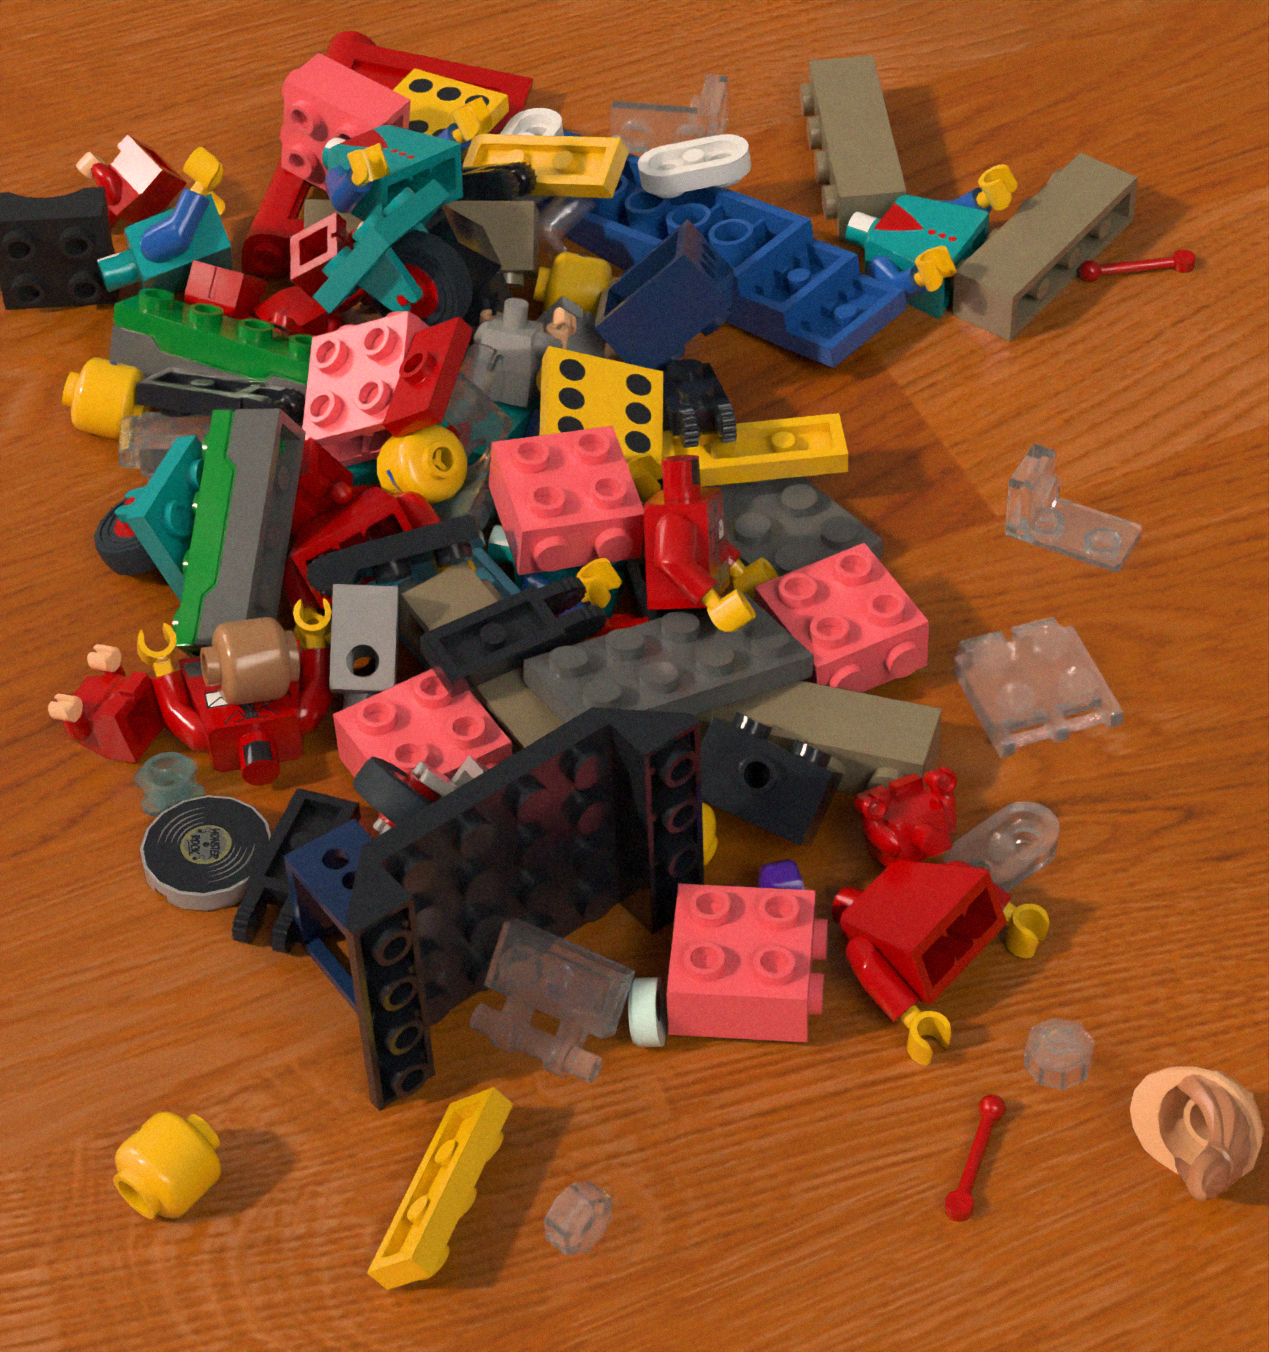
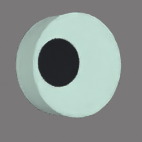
M661 977L635 978L630 984L628 997L629 1028L632 1042L638 1048L663 1047L665 1043L666 1000Z

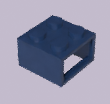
M687 219L601 292L594 329L625 363L650 369L667 368L669 363L681 359L686 352V348L683 345L699 332L704 336L710 335L728 319L731 314L728 308L732 303L734 270Z
M354 818L284 855L298 942L357 1013L353 979L321 941L322 938L337 930H340L346 937L345 922L361 849L364 844L373 840Z

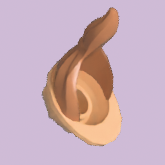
M1169 1067L1151 1072L1134 1090L1130 1105L1132 1126L1144 1150L1155 1160L1177 1173L1186 1183L1190 1195L1195 1200H1211L1220 1192L1229 1191L1233 1183L1254 1168L1265 1131L1260 1111L1254 1100V1094L1223 1071H1211L1198 1067Z

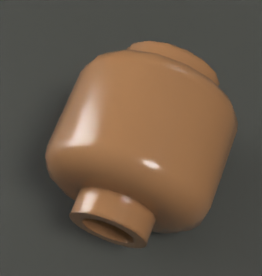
M272 617L221 623L214 630L212 646L201 648V669L205 685H217L221 697L230 705L283 698L287 694L290 682L298 681L300 662L294 633L292 630L283 631L279 622Z

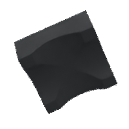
M105 187L83 188L74 193L47 198L25 197L11 192L0 193V287L5 310L101 305L118 302L119 289L108 292L97 263L98 259L115 254Z

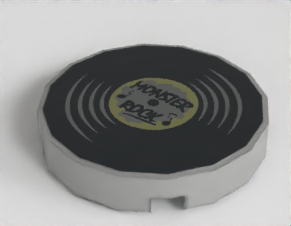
M207 795L179 802L161 812L145 831L140 852L147 884L155 893L157 889L159 893L166 895L168 903L181 909L209 911L232 906L240 902L248 890L246 882L271 838L268 822L253 806L233 797Z

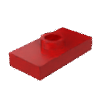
M460 316L414 334L408 354L400 366V376L383 422V426L395 438L403 437L443 422L473 331Z

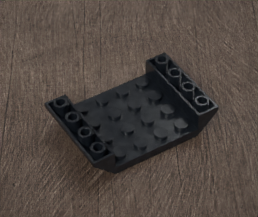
M591 707L362 846L345 922V932L370 1101L378 1110L383 1109L400 1097L414 1094L429 1078L435 1075L429 1026L441 1021L451 1009L476 993L493 988L506 974L531 958L545 955L561 939L588 922L600 920L618 903L653 935L675 919L678 884L704 885L700 721L691 713Z

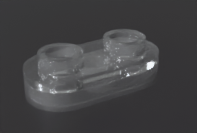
M1027 801L1009 804L952 844L953 849L946 851L944 862L962 860L969 862L975 868L989 870L992 880L1009 892L1055 857L1059 843V821L1050 809L1041 804ZM1025 842V843H1030L1031 845L1025 846V845H1020V844H1018V843Z

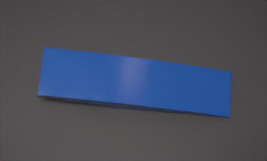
M563 129L564 136L584 137ZM630 153L627 156L613 198L551 196L536 205L539 210V222L624 271L631 268L688 219L734 270L732 303L728 308L731 314L725 322L832 368H835L907 309L904 289L861 274L856 253L813 238L811 219L724 187L712 186L686 191L674 198H660L655 194L646 192L642 188L638 170V160L640 157Z

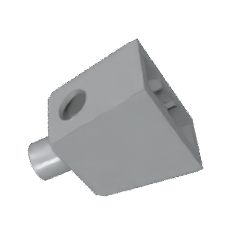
M333 584L329 690L334 695V698L344 699L343 709L397 685L400 624L398 586ZM369 657L374 659L375 672L366 677L353 674L354 662L359 658Z

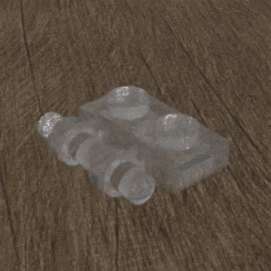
M518 918L504 921L484 984L493 990L507 995L504 1009L501 1012L486 1004H479L471 1016L470 1027L489 1036L490 1044L502 1051L512 1054L519 1050L543 1061L544 1070L561 1078H567L571 1074L592 1083L600 1073L603 1059L583 1049L587 1034H593L601 1039L615 1035L635 970ZM534 1009L561 1020L555 1036L530 1025Z

